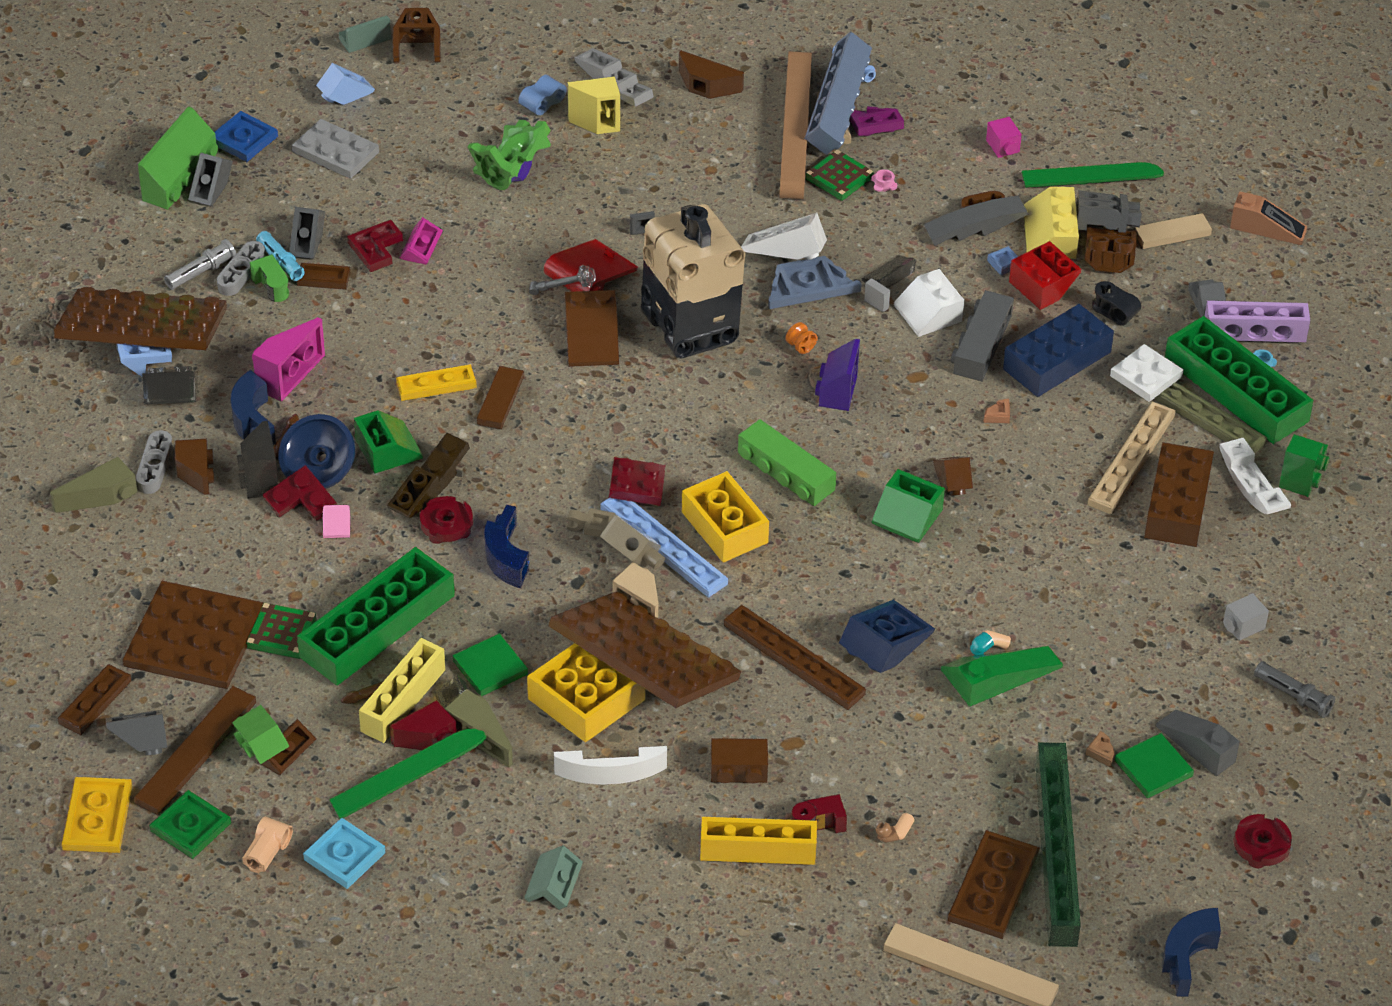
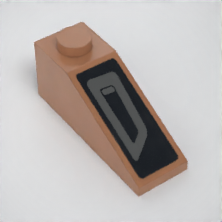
M1239 191L1234 204L1230 226L1231 229L1302 245L1308 227L1266 198Z

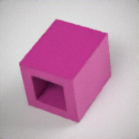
M1010 117L988 122L986 141L998 158L1020 152L1022 134Z

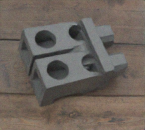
M1078 190L1076 212L1079 230H1086L1087 224L1103 225L1110 230L1118 228V232L1126 233L1127 226L1140 228L1142 215L1140 203L1128 201L1126 194H1120L1117 197L1113 194Z

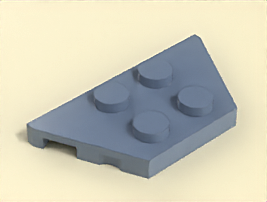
M826 256L778 264L772 284L771 296H769L768 307L769 309L857 293L861 292L862 284L858 280L853 282L846 277V271L841 267L835 266Z

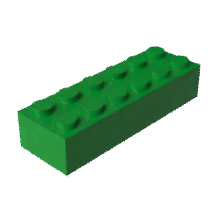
M1202 316L1167 338L1165 358L1182 368L1183 375L1251 428L1266 436L1267 440L1273 445L1310 421L1314 400L1205 316Z
M414 547L297 635L299 658L338 686L455 596L454 574L420 549Z

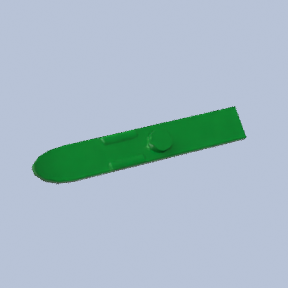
M1134 162L1022 170L1021 174L1025 188L1152 179L1164 176V171L1158 165L1152 163Z
M464 729L329 799L339 819L345 818L466 754L480 745L487 738L486 734L478 729Z

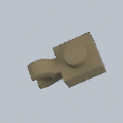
M592 508L589 509L588 514L577 510H570L567 529L579 531L584 528L585 535L600 537L616 513Z

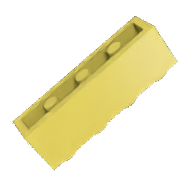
M420 638L360 708V732L384 743L391 735L390 725L405 718L445 671L444 648Z

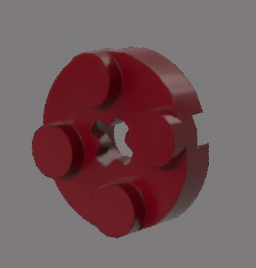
M436 497L427 503V507L424 510H421L420 526L423 533L435 544L465 539L471 534L473 512L468 503L465 501L463 503L458 502L456 497ZM443 517H448L450 521H443Z
M1253 814L1239 822L1233 842L1237 853L1244 860L1248 861L1251 867L1259 869L1264 866L1276 865L1289 856L1292 834L1288 826L1280 819L1274 817V820L1265 818V814ZM1258 837H1261L1263 840L1268 839L1269 841L1267 843H1261L1257 840Z

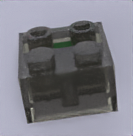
M192 366L174 367V372H166V367L148 368L149 373H142L144 404L198 402V371H192Z

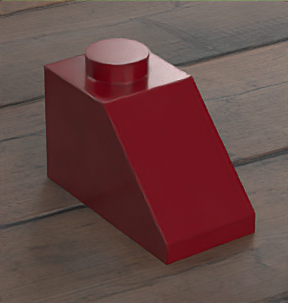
M436 700L390 725L391 744L394 747L424 750L456 733V721Z

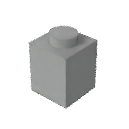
M1252 593L1226 605L1223 623L1227 631L1240 641L1266 628L1269 610Z

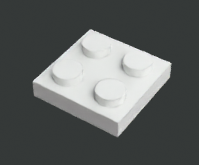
M1144 344L1111 369L1110 376L1150 402L1179 380L1183 375V369Z

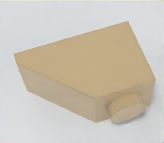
M633 562L613 580V592H620L626 595L632 604L645 607L652 616L658 618V597L654 574Z

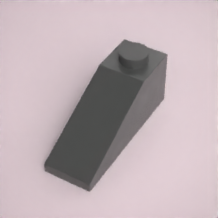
M1174 710L1157 722L1156 727L1215 776H1218L1236 763L1240 741L1221 725L1179 710Z

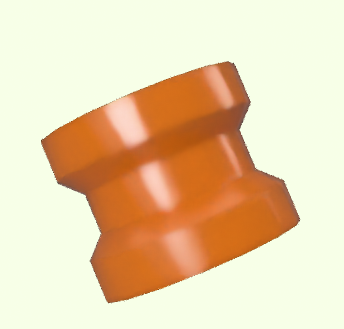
M802 322L794 324L786 334L787 343L792 346L795 345L796 351L800 354H806L811 351L818 339L817 335L811 330L808 331V327Z

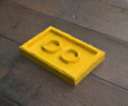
M75 777L62 839V850L120 853L133 786L132 779Z

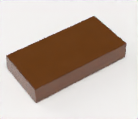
M301 263L300 266L304 268V275L301 279L297 280V286L347 290L351 273L350 266Z

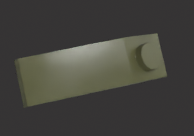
M116 457L51 491L53 510L55 513L115 505L137 493L135 474L119 457Z
M466 689L445 708L456 721V732L464 729L484 731L487 738L477 747L509 768L513 765L512 746L489 703L481 695H476Z

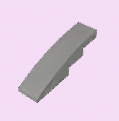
M594 48L575 57V62L593 79L615 77L621 100L636 107L654 97L651 88L638 83L636 74L622 68L621 60Z

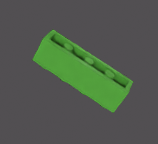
M761 419L738 435V453L742 458L749 460L759 467L762 472L769 474L782 486L796 493L802 500L815 506L835 491L836 472Z

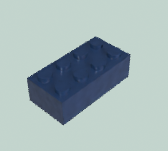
M1077 304L1005 348L1003 370L1036 397H1039L1110 354L1114 330L1082 305Z

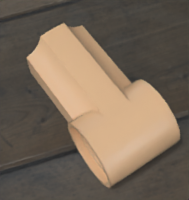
M263 817L257 826L254 841L242 857L243 864L255 873L265 872L279 849L284 850L288 846L292 837L293 827L269 817Z

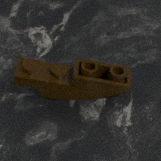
M446 433L421 468L415 466L387 504V507L409 519L417 515L421 510H424L427 507V503L438 497L456 476V466L470 449L469 443Z

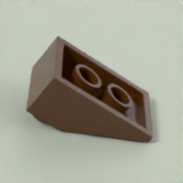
M615 290L565 292L568 367L619 365Z

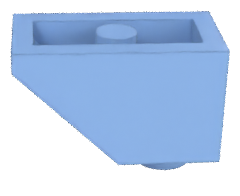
M334 63L330 65L316 85L323 92L321 96L330 103L335 101L342 105L367 96L375 90L363 76Z

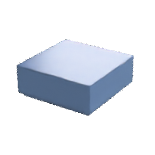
M1008 246L988 254L987 261L1000 275H1004L1010 272L1011 260L1018 256Z

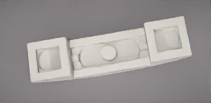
M1244 438L1220 444V451L1233 480L1245 498L1257 510L1264 514H1271L1291 508V503L1279 487L1273 489L1255 464V453Z
M667 746L639 747L638 756L583 759L582 751L554 752L555 775L588 784L633 782L655 775L667 768Z

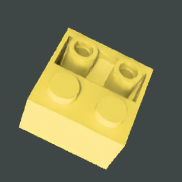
M615 77L568 82L569 122L595 134L619 132L620 92Z

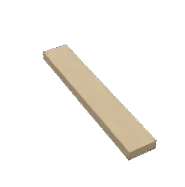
M1153 401L1151 402L1088 498V506L1108 514L1113 513L1175 417L1176 410Z
M897 923L893 926L884 943L883 951L1028 1006H1051L1059 989L1058 984Z

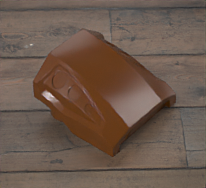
M1087 226L1085 261L1096 271L1122 273L1134 265L1136 231L1132 230L1124 233L1118 232V230Z

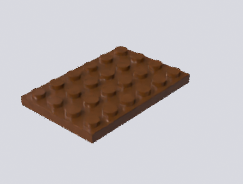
M93 287L78 288L54 328V339L206 351L227 310V300H219L217 297L194 298L192 295L169 296L167 293L145 294L142 291H132L129 293L120 292L117 289H107L104 291L95 290Z
M620 592L610 593L551 617L548 625L674 708H678L738 681L741 670L734 667L730 661L715 655L708 647L696 643L686 633L679 632L671 627L667 621L652 616L645 607L632 604L627 599V596Z

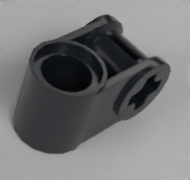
M1101 281L1096 284V298L1092 301L1093 310L1109 318L1117 325H1126L1141 310V303L1133 294L1122 290L1109 281Z

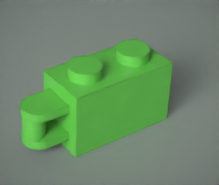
M262 705L251 709L250 712L232 722L237 730L233 734L236 741L249 758L254 756L260 764L289 747L280 728Z

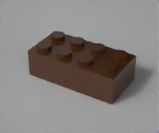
M1162 442L1144 538L1197 547L1214 451Z

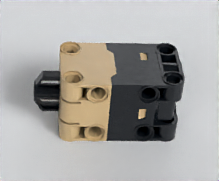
M706 204L698 206L687 205L681 207L679 212L655 217L648 221L644 229L641 311L653 326H659L662 329L665 343L677 358H686L733 343L739 337L745 251Z

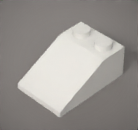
M814 213L749 234L741 248L749 253L810 260L819 256V252H821L827 239L818 214Z

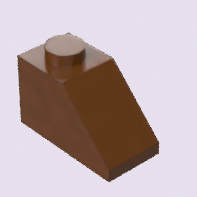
M956 456L933 459L940 486L945 488V491H950V496L966 494V489L973 488L970 457Z

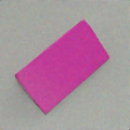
M422 217L413 228L399 258L426 265L443 230Z

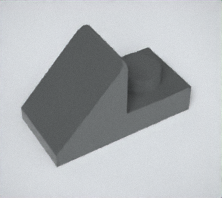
M1213 279L1189 283L1188 291L1200 317L1205 316L1207 301H1226L1223 282L1214 283Z

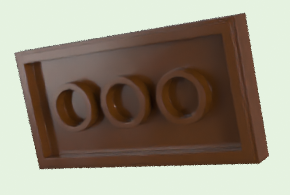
M985 830L948 914V921L1003 939L1037 860L1040 847Z

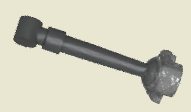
M581 265L576 276L551 281L530 282L529 293L537 295L539 291H546L550 288L578 281L583 287H592L596 280V275L592 268Z

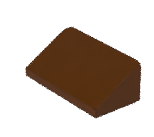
M298 719L282 733L289 747L261 764L278 775H281L317 739Z

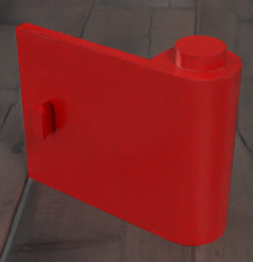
M593 239L551 255L547 259L543 271L544 274L553 280L576 276L585 272L587 281L582 282L580 280L562 286L571 292L602 291L605 283L636 272L638 266L597 239Z

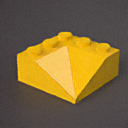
M575 643L527 676L528 700L585 743L645 700V688Z

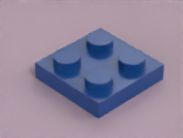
M240 111L215 131L216 144L218 148L248 162L278 137V130Z

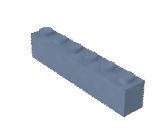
M849 32L835 45L804 138L826 155L834 149H839L844 143L845 138L843 136L850 125L849 118L855 109V99L860 94L859 87L865 78V68L871 60L869 56L872 47L852 32Z

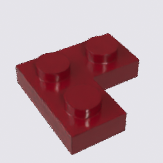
M390 219L348 235L347 240L350 247L367 269L373 272L393 264L392 256L386 250V247L403 241V234Z
M306 465L263 494L264 500L279 518L301 503L314 520L318 521L323 517V506L337 505L334 498Z

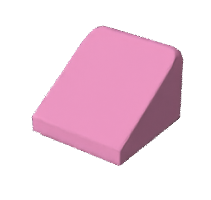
M349 505L323 506V538H350Z

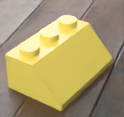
M1049 187L1023 204L1028 212V215L1024 216L1026 252L1051 241L1067 257L1076 259L1079 234L1074 187Z

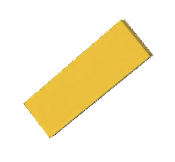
M471 364L396 377V385L401 401L477 388Z

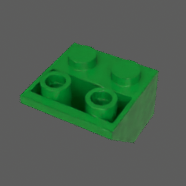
M379 410L354 418L355 440L374 474L423 459L422 452L403 420Z
M897 469L884 488L873 516L872 524L919 543L943 510L945 488Z

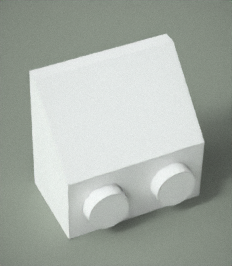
M937 269L917 276L896 299L894 306L916 335L920 337L962 322L964 299L941 270Z

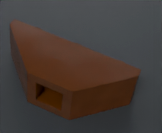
M682 50L679 52V73L689 92L712 99L741 93L744 90L743 71Z

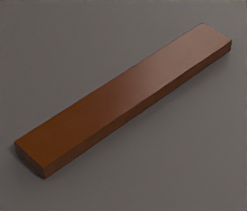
M740 605L724 619V626L845 709L849 710L866 695L865 687L745 606Z
M232 686L134 797L135 804L159 815L235 728L232 722L248 713L256 704V696Z

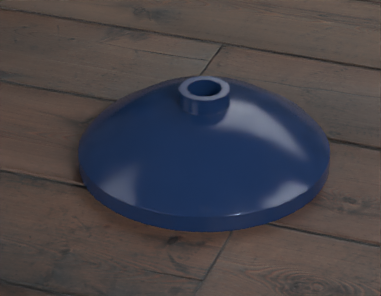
M325 414L309 415L295 422L283 436L279 447V464L286 478L306 465L325 489L334 486L346 476L355 457V442L350 430L339 419ZM326 454V458L323 461H319L320 456Z

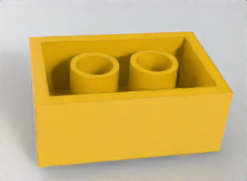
M728 471L682 490L683 515L723 563L768 543L769 520Z

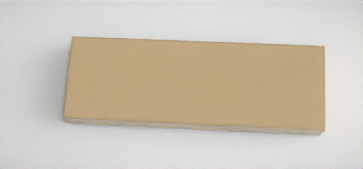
M1201 213L1141 225L1140 228L1135 227L1134 231H1136V238L1142 249L1211 236L1212 228L1204 214Z

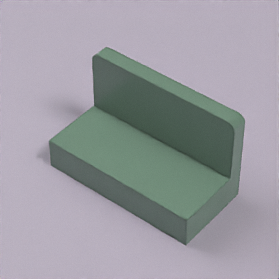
M386 15L349 27L345 31L339 32V40L349 53L391 40L390 18Z
M564 845L541 854L524 898L530 902L540 897H545L559 910L567 907L583 861Z

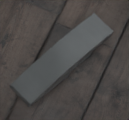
M1018 195L970 205L927 222L924 226L934 246L956 235L959 241L979 231H982L983 235L986 236L1028 215V212Z

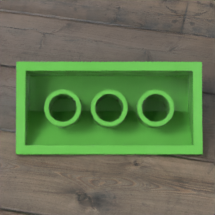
M187 107L139 162L138 170L142 201L168 210L179 199L181 193L192 184L200 153L216 156L218 145L216 144L215 132L193 108Z

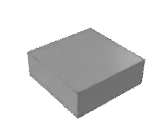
M871 278L865 284L864 301L881 312H885L889 309L890 290Z

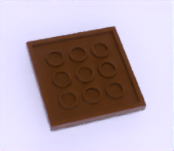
M161 581L123 657V666L228 689L247 649V640L264 602Z

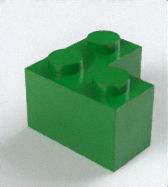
M1294 434L1285 452L1279 488L1309 497L1312 488L1317 489L1322 477L1320 471H1326L1330 460V457L1326 456L1328 445Z

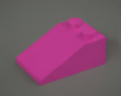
M317 317L267 338L261 346L254 350L252 354L254 373L266 382L268 396L282 402L325 356L322 319Z

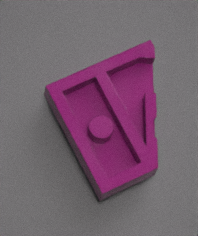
M867 106V111L854 110L849 118L858 136H870L875 133L894 132L895 130L904 129V119L898 109Z

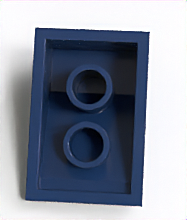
M893 599L851 616L839 644L846 648L849 654L867 663L870 669L882 673L897 666L932 635L935 628Z

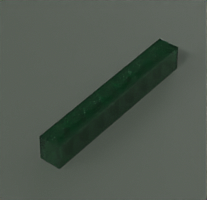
M1038 742L1035 769L1048 946L1078 947L1081 922L1066 743Z

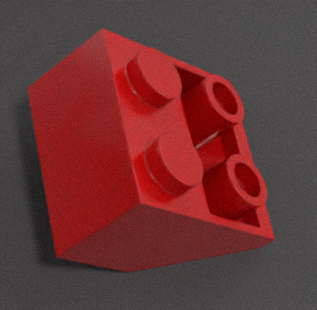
M1049 241L1011 260L1009 282L1041 310L1062 298L1081 273V268Z

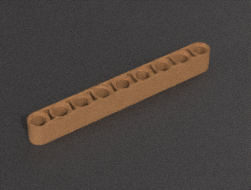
M788 51L779 198L804 199L807 140L804 138L808 129L812 52Z

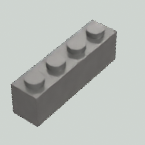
M985 290L982 298L976 300L974 306L975 314L974 316H969L966 325L967 331H962L958 344L959 348H954L951 356V363H954L953 374L983 382L1012 317L1013 297Z

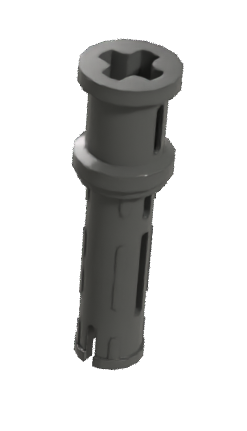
M1264 661L1257 665L1254 672L1255 677L1296 698L1300 706H1308L1317 711L1318 715L1322 718H1325L1332 710L1336 699L1335 696L1331 694L1327 696L1318 691L1315 685L1311 683L1303 684Z

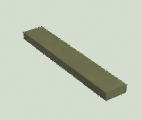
M1176 382L1154 398L1225 442L1244 438L1254 453L1266 444V436Z

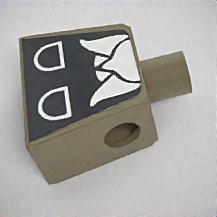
M618 515L613 517L600 535L601 538L623 555L641 566L646 567L649 565L654 570H657L665 561V557L658 552L661 548L658 542L635 523Z

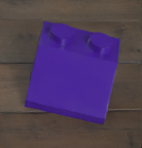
M853 339L828 354L827 362H822L820 368V378H822V381L817 380L815 395L819 396L820 407L849 411L858 376L860 339Z

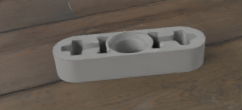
M250 241L244 244L218 275L217 287L220 294L225 296L235 295L251 277L250 262L266 257L265 247L261 242ZM238 266L247 267L245 270H236L235 268Z
M155 431L148 437L136 474L137 488L144 494L155 493L161 487L173 449L172 436L167 431ZM160 442H162L160 445V450L157 449V445H159ZM152 459L161 460L157 465L148 464ZM149 474H150V475H152V479H150L149 482H148Z

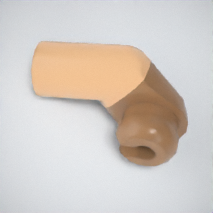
M903 813L897 824L891 827L887 822L885 824H878L876 827L878 839L885 843L904 839L914 823L913 816Z

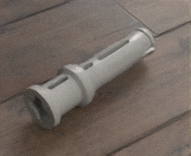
M224 239L215 248L204 250L201 257L164 277L166 285L170 290H174L179 285L193 279L208 269H218L221 263L229 259L232 260L236 255L233 245L229 240Z

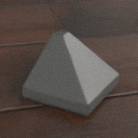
M654 211L630 214V235L645 233V225L648 221L655 218Z

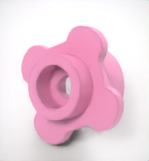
M879 170L876 174L872 175L871 181L875 184V191L886 192L897 189V183L894 182L895 175L890 170Z

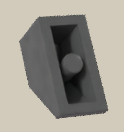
M200 153L188 200L213 206L228 183L233 161Z
M295 207L290 253L295 257L315 258L323 234L325 211Z

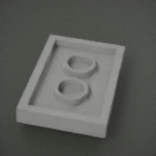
M320 119L292 144V152L351 179L379 153V145Z

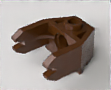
M405 8L393 27L394 63L400 62V43H434L435 62H441L440 26L429 8Z

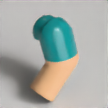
M986 630L972 640L970 651L974 655L984 654L992 646L1007 649L1011 638L1004 634Z

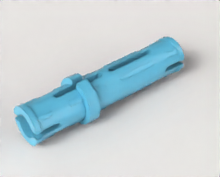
M262 231L258 234L256 241L264 245L265 251L269 255L273 254L283 271L294 281L301 279L304 275V268L296 262L295 256L287 252L269 232Z

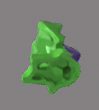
M519 120L516 125L504 126L502 143L498 148L495 145L484 146L475 142L470 143L468 149L476 163L473 172L481 176L489 185L499 190H506L513 181H524L531 169L536 151L548 148L551 145L547 138L551 131L545 121H538L533 127L526 120Z

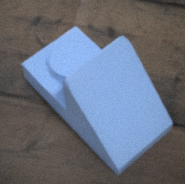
M116 343L121 363L145 378L146 364L172 362L171 348Z

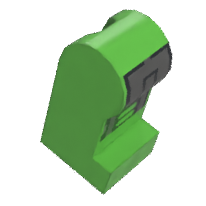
M273 254L250 262L251 279L255 284L262 282L267 289V295L271 301L281 302L289 297L288 277Z

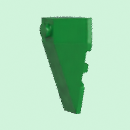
M1049 646L965 656L941 666V671L968 706L971 707L1063 668V663Z

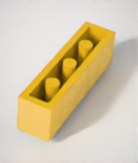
M702 817L700 861L815 865L817 821Z

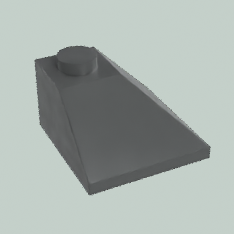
M162 710L106 718L107 729L139 752L145 751L146 755H156L162 753V748H167Z

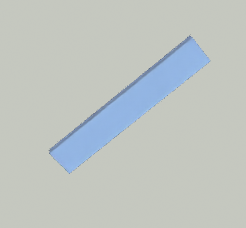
M608 498L601 503L602 511L616 513V515L635 523L661 545L658 552L665 557L664 562L706 597L709 598L728 585V578L635 502Z

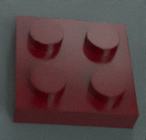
M614 457L608 498L661 506L666 465Z

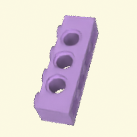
M1207 301L1205 317L1236 341L1306 342L1310 325L1308 303Z

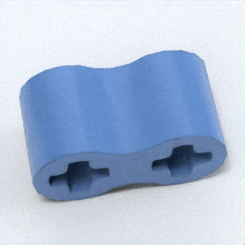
M543 75L534 85L523 89L519 96V104L536 115L541 116L551 105L558 104L564 99L567 88L549 75Z

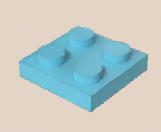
M341 818L309 847L303 855L304 861L348 889L385 854V846Z

